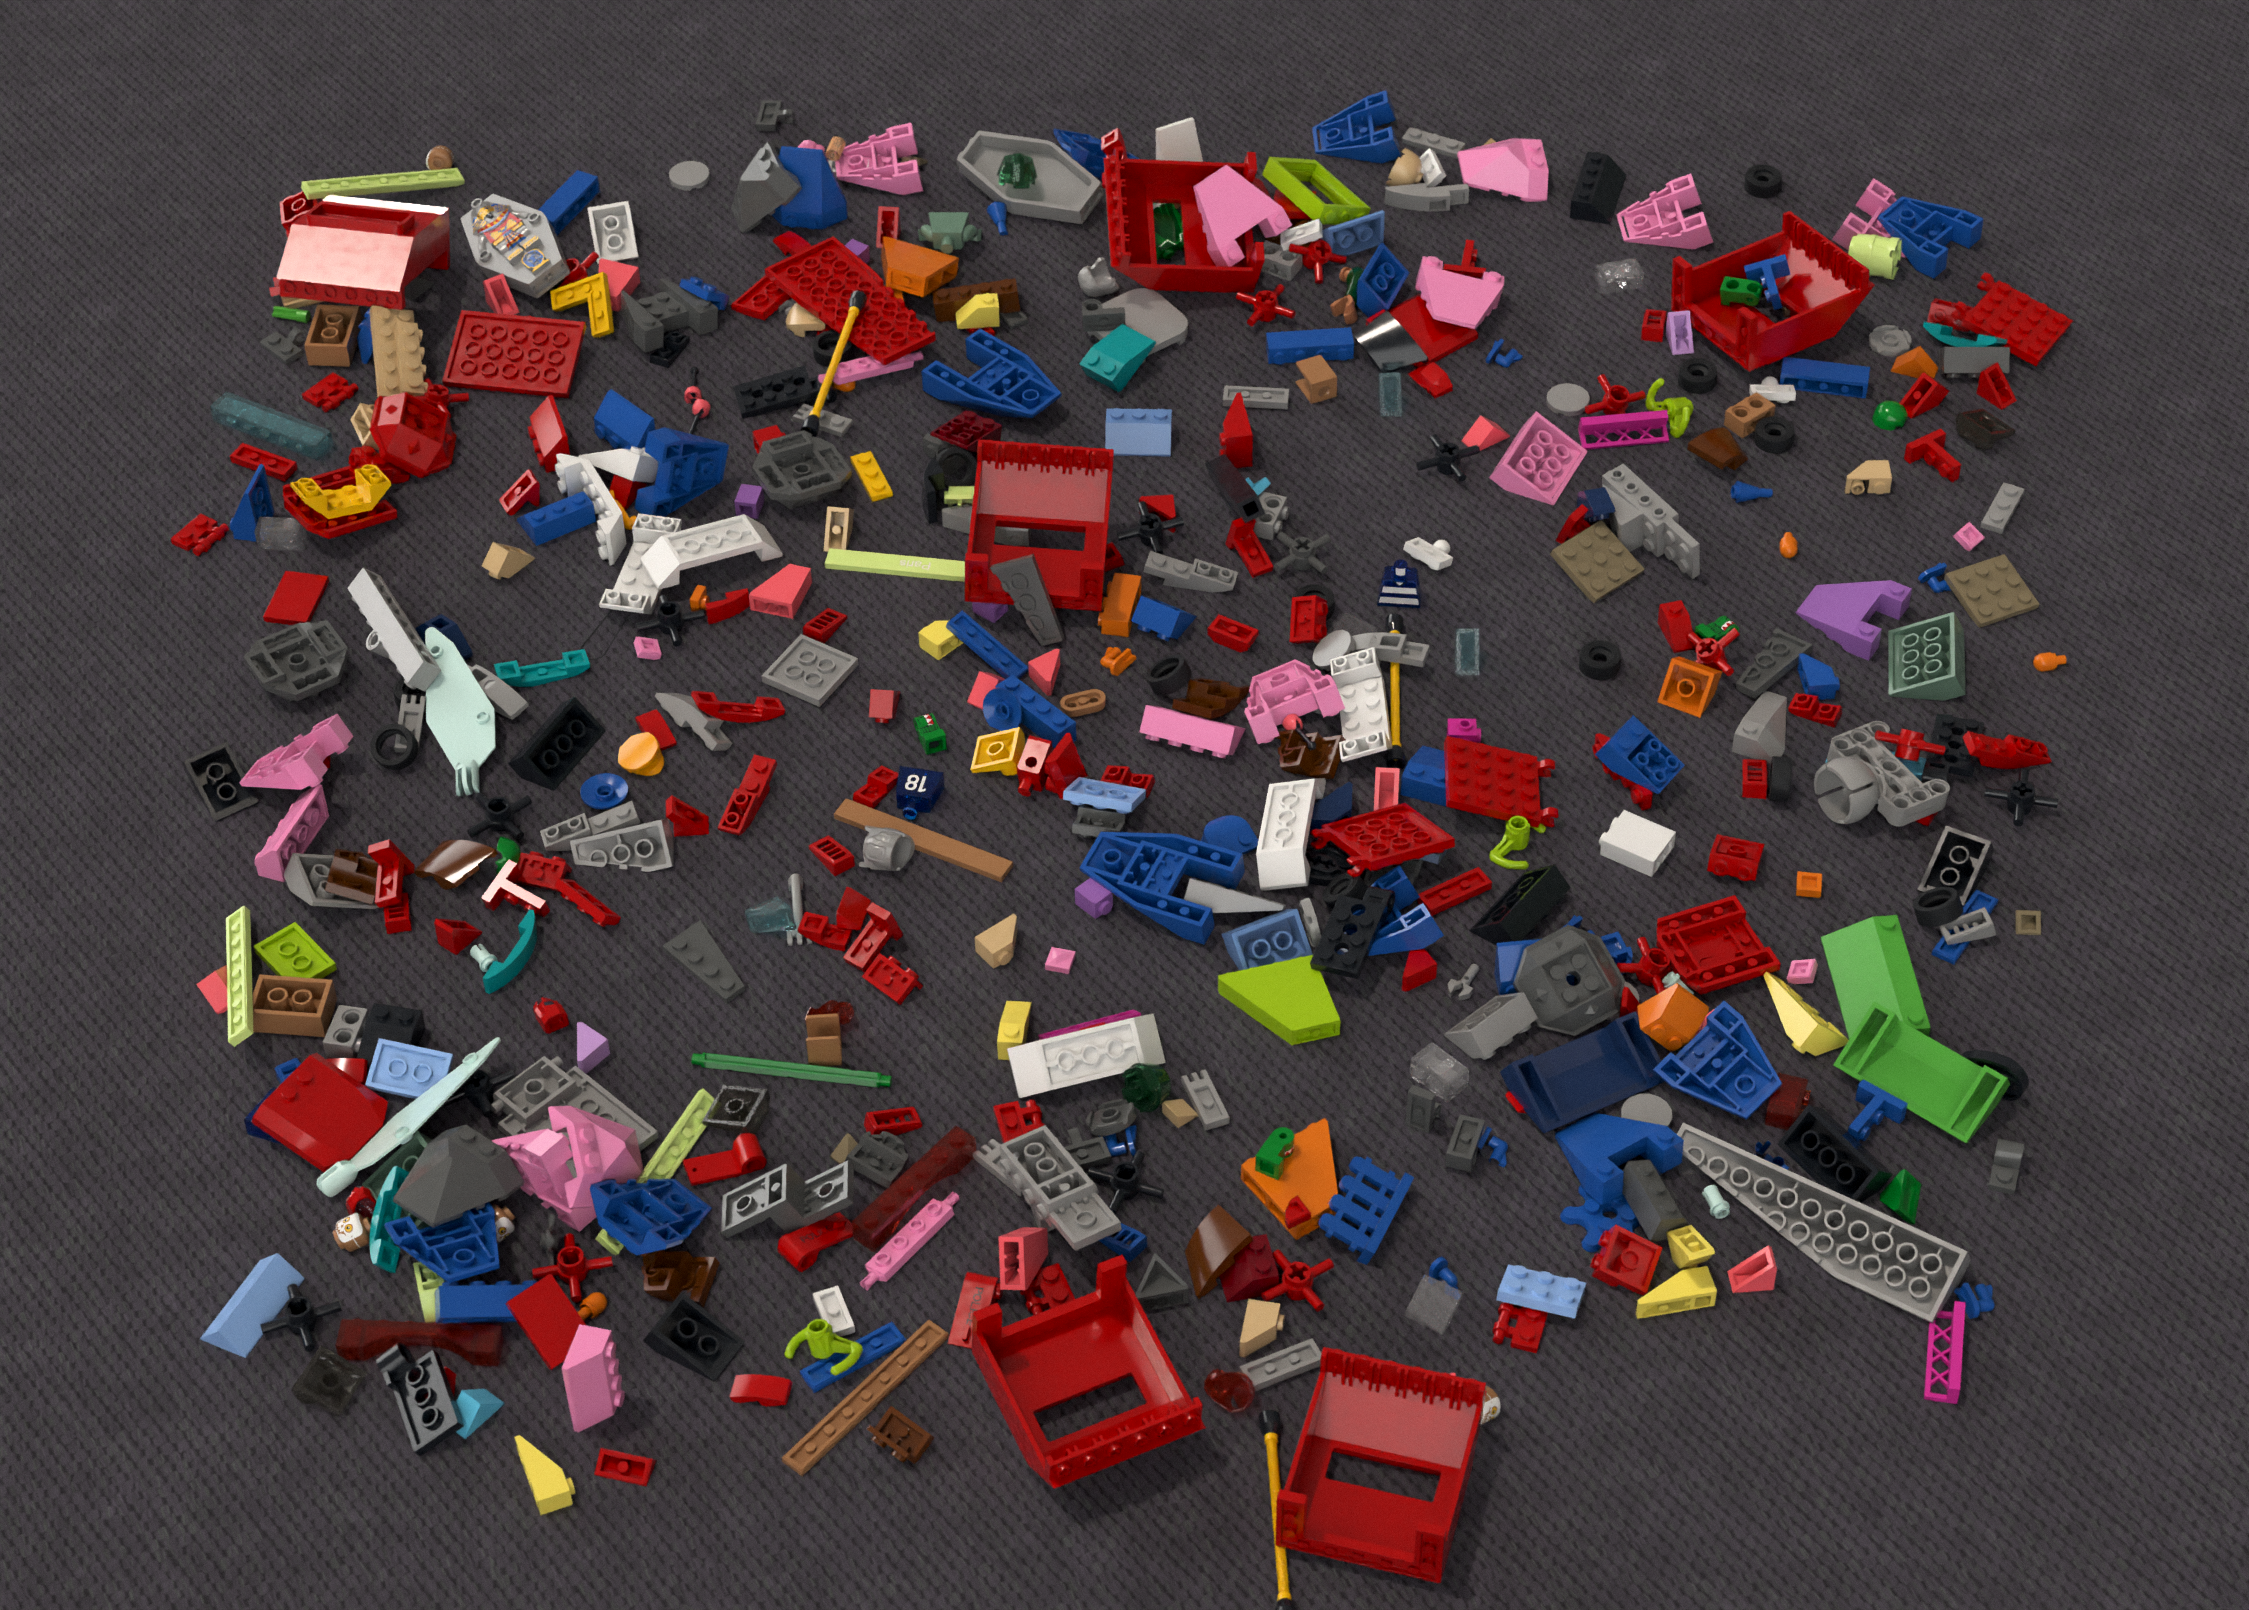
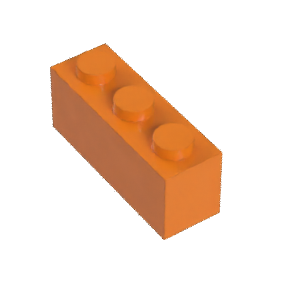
M1114 573L1112 582H1108V597L1103 599L1102 610L1104 611L1100 612L1098 616V626H1101L1102 634L1129 637L1133 623L1131 620L1142 591L1141 576Z

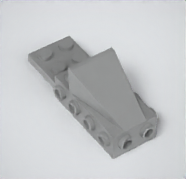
M1622 464L1602 475V488H1606L1616 511L1609 514L1608 519L1611 529L1630 552L1644 545L1646 550L1651 551L1656 557L1665 554L1669 560L1674 561L1683 573H1687L1692 579L1699 576L1700 544L1679 525V514L1626 465Z
M1046 1125L999 1145L1001 1154L999 1165L1004 1175L1010 1176L1016 1190L1020 1189L1026 1202L1031 1207L1038 1228H1047V1232L1057 1228L1075 1251L1122 1230L1119 1219L1099 1197L1095 1183L1091 1181L1082 1167L1076 1163Z

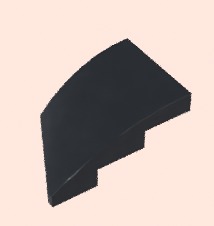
M1387 310L1353 336L1355 341L1368 353L1371 362L1383 374L1409 368L1410 364L1420 361L1423 363L1429 361L1419 345Z
M936 458L932 459L927 465L922 486V507L929 524L937 522V491L945 489L944 472Z

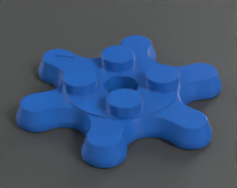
M1582 1185L1579 1186L1578 1192L1585 1199L1584 1205L1580 1207H1566L1560 1214L1563 1223L1569 1225L1579 1224L1586 1229L1587 1235L1581 1244L1583 1249L1588 1252H1596L1601 1248L1598 1242L1602 1233L1605 1230L1609 1231L1615 1224L1634 1233L1638 1226H1641L1623 1193L1618 1198L1602 1206L1585 1192ZM1605 1211H1611L1615 1213L1617 1217L1611 1219L1608 1217H1604L1603 1213Z

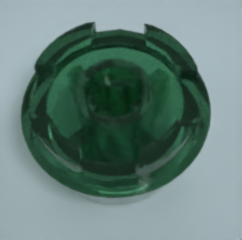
M1021 153L1004 156L997 171L999 184L1002 186L1005 183L1012 184L1014 189L1030 188V184L1035 185V179L1038 177L1033 159Z
M1135 1063L1122 1074V1077H1125V1087L1121 1088L1122 1095L1127 1100V1103L1132 1102L1141 1113L1155 1111L1170 1096L1171 1081L1165 1069L1160 1065Z

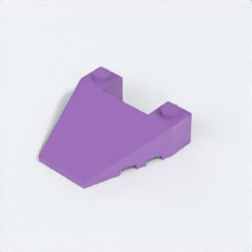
M1892 580L1816 585L1798 608L1796 614L1816 629H1820L1829 639L1836 641L1847 652L1869 661L1879 648L1882 629L1867 622L1875 611L1899 620L1909 607L1912 588Z

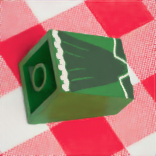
M1153 203L1157 260L1161 258L1166 260L1172 257L1176 251H1184L1182 218L1172 203Z

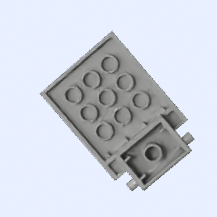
M543 1056L493 1093L495 1101L491 1104L493 1112L498 1113L502 1110L508 1115L498 1123V1129L507 1137L543 1129L552 1130L548 1107L573 1106L635 1129L640 1151L659 1138L656 1129L577 1066L566 1073L559 1067L563 1065V1062L558 1056L551 1061ZM562 1133L569 1140L568 1133ZM572 1156L565 1163L573 1178H576L577 1173Z

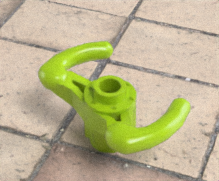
M1659 378L1648 391L1645 403L1648 411L1667 410L1670 434L1675 438H1680L1688 427L1690 415L1693 412V404L1686 397L1667 398L1663 402H1655L1657 391L1665 383L1664 379Z
M1513 816L1510 820H1505L1506 830L1503 839L1490 851L1489 858L1493 863L1507 869H1527L1529 867L1527 861H1513L1503 857L1511 850H1522L1528 846L1530 827L1539 833H1544L1546 827L1543 824H1539L1538 828L1532 827L1526 818Z
M816 1319L811 1321L805 1329L798 1332L790 1340L784 1355L787 1359L793 1358L796 1349L805 1340L808 1341L811 1355L815 1358L826 1359L835 1352L849 1354L843 1361L831 1367V1374L836 1376L848 1370L857 1362L863 1352V1347L858 1342L842 1338L833 1333L831 1324H828L826 1320Z

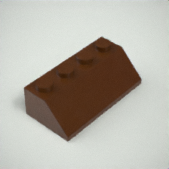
M1016 278L932 291L937 322L956 321V312L975 295L985 293H997L999 314L1021 311Z

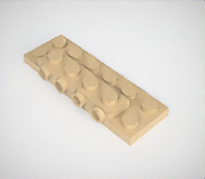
M372 305L369 312L377 396H392L404 392L412 396H424L425 392H427L428 383L423 382L426 374V365L421 363L424 357V347H420L419 343L422 341L423 332L418 329V323H414L413 311L388 309Z

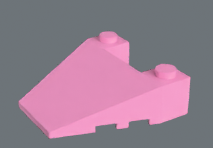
M912 123L886 129V133L876 137L875 134L869 136V140L859 144L855 142L844 147L840 159L835 161L837 179L900 195L923 191L917 159L899 163L898 160L901 157L918 154Z
M1228 165L1223 166L1193 186L1198 210L1203 219V232L1206 233L1208 245H1206L1207 250L1216 266L1232 267L1245 258L1235 239L1255 225H1259L1265 238L1277 236L1292 226L1282 206Z
M1691 174L1671 180L1666 184V188L1660 192L1654 191L1649 194L1650 198L1642 203L1637 201L1616 214L1624 242L1693 250L1713 243L1703 212L1684 218L1682 213L1683 210L1701 204ZM1622 216H1624L1625 223L1629 233V238H1627Z
M1873 178L1855 205L1871 215V220L1869 223H1866L1850 212L1832 240L1849 251L1852 237L1858 234H1875L1891 238L1879 222L1878 216L1897 201L1894 198L1895 193ZM1901 251V257L1907 258Z
M1423 256L1415 287L1417 291L1422 292L1421 298L1427 301L1426 307L1433 319L1475 329L1484 321L1485 316L1491 314L1492 309L1495 310L1497 308L1504 286V276L1497 272H1484L1481 280L1442 270L1443 261L1433 256Z
M1292 660L1252 677L1249 689L1250 697L1247 698L1248 707L1245 708L1244 713L1255 740L1260 744L1269 743L1275 737L1280 736L1276 726L1282 724L1284 718L1289 714H1296L1300 717L1319 709L1324 718L1338 714L1345 707L1338 688L1330 675L1323 676L1321 671L1317 669L1312 671L1310 666L1298 660Z
M336 714L313 726L309 734L296 736L294 738L295 741L291 742L290 745L286 747L282 745L258 759L239 783L245 787L302 790L308 786L313 788L323 781L322 777L328 770L323 763L325 758L335 752L337 754L344 752L349 747L348 743L353 738V735L340 716Z
M543 1129L492 1140L506 1150L523 1178L524 1185L520 1188L529 1196L535 1193L538 1198L544 1201L541 1205L546 1209L550 1206L553 1207L558 1218L569 1227L580 1232L597 1217L594 1206L590 1208L569 1209L564 1183L574 1178L565 1162L573 1154L569 1148L570 1142L564 1134L556 1133L550 1129Z

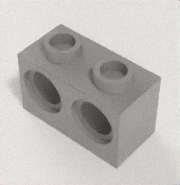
M1265 240V262L1261 271L1291 281L1302 268L1303 255L1289 252V249L1284 251L1281 245Z
M1262 491L1258 498L1265 514L1255 518L1256 523L1253 531L1257 537L1273 540L1275 535L1281 532L1282 520H1287L1290 508L1287 507V497Z
M344 1005L338 1006L323 1040L326 1057L357 1058L365 1022L369 1015L368 1009Z

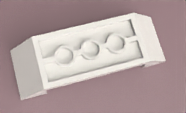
M561 453L557 454L555 470L558 477H560L557 484L561 494L567 492L568 497L584 491L594 503L595 514H598L599 519L597 521L598 530L596 531V537L601 547H598L599 555L602 560L608 559L610 566L615 564L627 544L622 511L589 459Z
M638 513L632 527L633 545L614 589H605L599 603L600 608L652 614L662 589H657L641 564L640 558L661 536L681 531V519Z
M743 514L663 535L640 558V562L657 589L660 590L678 585L680 570L755 551L762 562L782 557L783 553L764 525Z
M1372 647L1330 659L1331 675L1345 709L1340 711L1342 735L1346 739V741L1339 742L1341 761L1345 762L1392 749L1385 683L1375 648Z
M1325 778L1269 784L1256 851L1261 891L1308 886L1311 867L1305 853L1315 799H1322L1324 796Z
M1154 1013L1007 1049L1019 1098L1166 1063Z

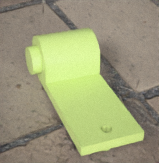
M949 486L948 491H944V504H948V507H962L963 504L972 506L975 486Z

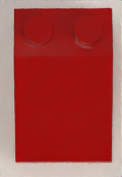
M1241 392L1236 393L1223 422V433H1219L1220 446H1223V449L1219 450V456L1225 454L1235 468L1252 467L1253 434Z

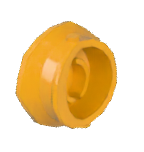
M649 732L632 735L619 748L618 764L630 774L634 773L644 776L659 774L664 766V757L659 748L658 740Z

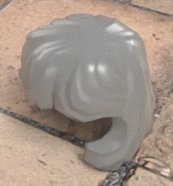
M1099 257L1091 267L1088 265L1083 267L1078 274L1080 288L1087 296L1098 297L1112 294L1119 289L1116 279L1110 276L1104 258Z

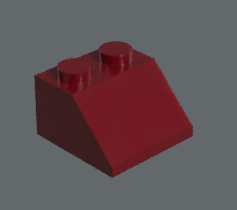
M1267 1234L1252 1236L1253 1241L1233 1256L1236 1263L1219 1276L1227 1303L1261 1297L1263 1292L1279 1284V1274Z

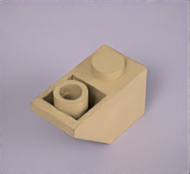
M1865 461L1847 475L1845 494H1850V489L1855 495L1862 494L1865 490L1863 480H1865L1867 493H1890L1892 475L1889 461Z

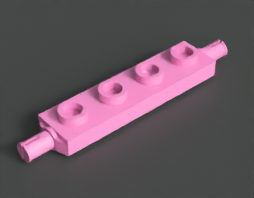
M921 351L911 353L887 365L881 364L871 356L841 362L838 364L832 382L840 385L912 368L915 361L923 360V353ZM826 373L819 374L818 376L819 382L821 384L823 383Z
M951 1192L944 1201L932 1199L865 1264L869 1274L860 1281V1286L869 1290L877 1280L887 1282L954 1216L952 1206L960 1200L958 1194Z

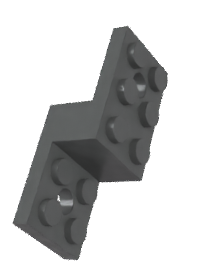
M847 1160L804 1181L786 1163L724 1194L722 1198L721 1233L726 1238H729L771 1217L789 1234L822 1220L841 1209L847 1208L853 1204L854 1166Z

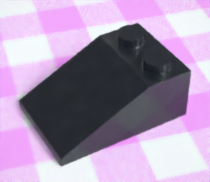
M228 742L183 761L186 775L215 822L259 803L252 787L241 786L239 783L245 774Z
M1945 826L1918 887V891L1924 893L1938 887L1954 888L1958 891L1962 906L1964 907L1983 877L1994 853L1992 841Z
M379 1003L373 1004L365 1022L357 1058L368 1061L366 1079L379 1038L413 1046L419 1045L426 1029L422 1010Z
M683 1292L679 1294L643 1340L660 1355L713 1382L745 1342Z

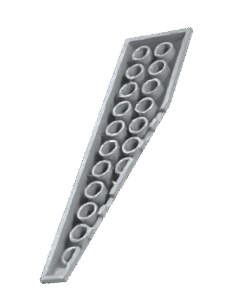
M1682 1123L1677 1133L1684 1140V1157L1834 1278L1928 1322L1933 1323L1955 1288L1959 1285L1971 1262L1968 1251L1690 1125Z

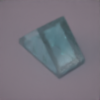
M1401 372L1379 373L1378 401L1381 417L1402 416Z
M1479 628L1456 629L1455 631L1456 675H1479Z
M778 896L745 910L746 919L752 933L790 931L797 928L790 905Z

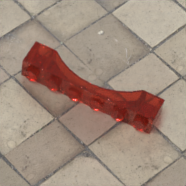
M958 1126L950 1130L852 1221L854 1240L874 1252L894 1233L904 1215L924 1192L943 1178L958 1174L974 1159L973 1153L976 1151V1138Z
M356 1318L341 1320L335 1346L339 1360L366 1361L377 1354L385 1352L396 1343L402 1342L405 1346L424 1345L442 1348L461 1356L471 1365L499 1366L504 1337L502 1327L493 1324L472 1325L466 1323L375 1321Z

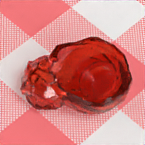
M829 1000L817 1009L810 1007L806 1016L839 1014L840 1025H845L853 1019L855 1011L851 1003Z
M1215 1369L1208 1374L1204 1381L1206 1393L1219 1406L1230 1413L1243 1412L1250 1407L1253 1401L1255 1387L1253 1381L1244 1373L1224 1372L1223 1370ZM1232 1397H1234L1238 1408L1232 1406Z

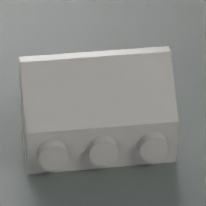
M1524 992L1498 995L1443 1035L1473 1059L1482 1058V1060L1492 1057L1496 1053L1495 1049L1511 1043L1514 1040V1035L1530 1029V1024L1538 1019Z

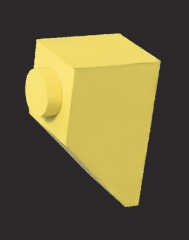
M997 293L975 295L956 312L957 329L1000 327Z
M934 621L919 632L920 648L937 660H940L963 644L958 637L946 628L948 621Z

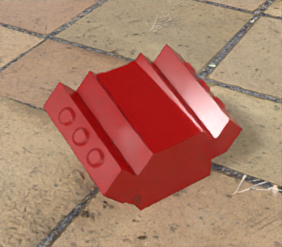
M302 190L300 193L288 196L279 202L281 224L286 229L287 237L289 236L292 223L320 201H323L324 198L308 200Z

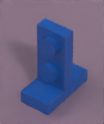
M1780 255L1744 266L1747 280L1762 283L1763 289L1768 288V290L1764 291L1767 303L1772 302L1774 310L1782 308L1775 279L1791 275L1786 255Z
M1863 1079L1857 1087L1855 1100L1866 1107L1849 1126L1848 1132L1858 1142L1860 1140L1865 1141L1870 1135L1872 1125H1879L1884 1116L1900 1124L1905 1118L1908 1103Z

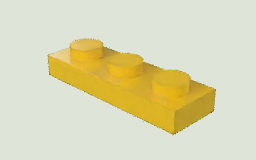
M871 451L850 456V461L872 502L893 496V492Z

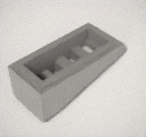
M1985 907L1960 916L1948 924L1939 926L1947 945L1996 935L1994 924ZM1953 929L1955 934L1950 935L1948 930Z

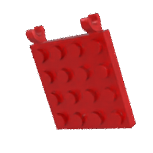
M1985 272L1981 279L1985 280L1986 283L1980 281L1977 288L1988 293L1971 312L1968 311L1965 303L1958 301L1954 307L1959 309L1960 312L1954 310L1951 313V317L1962 321L1961 326L1976 334L2008 339L2007 344L2000 347H2010V353L2037 366L2068 330L2073 320L2032 299L2027 294L2012 288L2007 283L1999 280L1995 283L1992 275Z
M1446 737L1444 741L1446 807L1506 821L1510 820L1513 816H1522L1527 819L1532 827L1538 828L1539 824L1554 827V818L1559 816L1558 809L1548 807L1540 810L1538 775L1541 777H1551V770L1549 769H1555L1554 760L1544 759L1537 761V756L1461 738Z
M1406 803L1321 825L1322 829L1310 831L1313 837H1319L1317 841L1311 843L1313 848L1322 849L1330 840L1351 856L1347 858V862L1350 865H1355V867L1347 870V873L1352 877L1360 876L1365 868H1368L1370 871H1378L1382 867L1399 865L1403 861L1411 859H1421L1425 855L1442 853L1446 849L1455 847V838Z

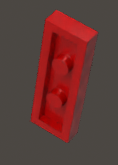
M242 443L230 455L232 463L254 471L257 470L259 464H264L266 475L282 481H286L298 469L297 463L293 460Z
M1477 867L1418 894L1420 898L1417 899V902L1419 904L1424 903L1431 916L1492 889V881Z
M558 878L554 887L562 892L561 896L566 900L575 902L577 909L583 913L590 914L596 924L605 927L606 924L615 926L619 923L621 919L619 915L574 880Z

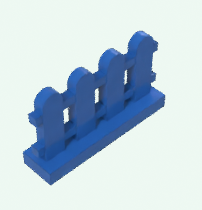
M1357 1156L1349 1163V1169L1356 1174V1177L1353 1178L1352 1176L1345 1175L1339 1182V1188L1346 1193V1196L1343 1197L1342 1195L1335 1194L1329 1201V1207L1336 1212L1335 1216L1325 1213L1319 1219L1318 1224L1322 1230L1326 1231V1237L1331 1238L1334 1236L1348 1244V1250L1353 1253L1355 1250L1361 1252L1357 1262L1367 1265L1381 1243L1414 1177L1405 1172L1399 1180L1394 1177L1396 1173L1390 1170L1387 1173L1373 1165L1371 1158L1366 1157V1159ZM1362 1179H1365L1366 1181L1380 1188L1379 1191L1377 1192L1376 1190L1362 1183ZM1386 1192L1391 1195L1390 1198L1384 1196ZM1355 1198L1370 1207L1367 1211L1355 1204L1351 1199ZM1376 1211L1381 1214L1380 1217L1374 1215ZM1342 1216L1360 1226L1357 1230L1341 1220ZM1366 1230L1371 1233L1370 1236L1364 1234Z

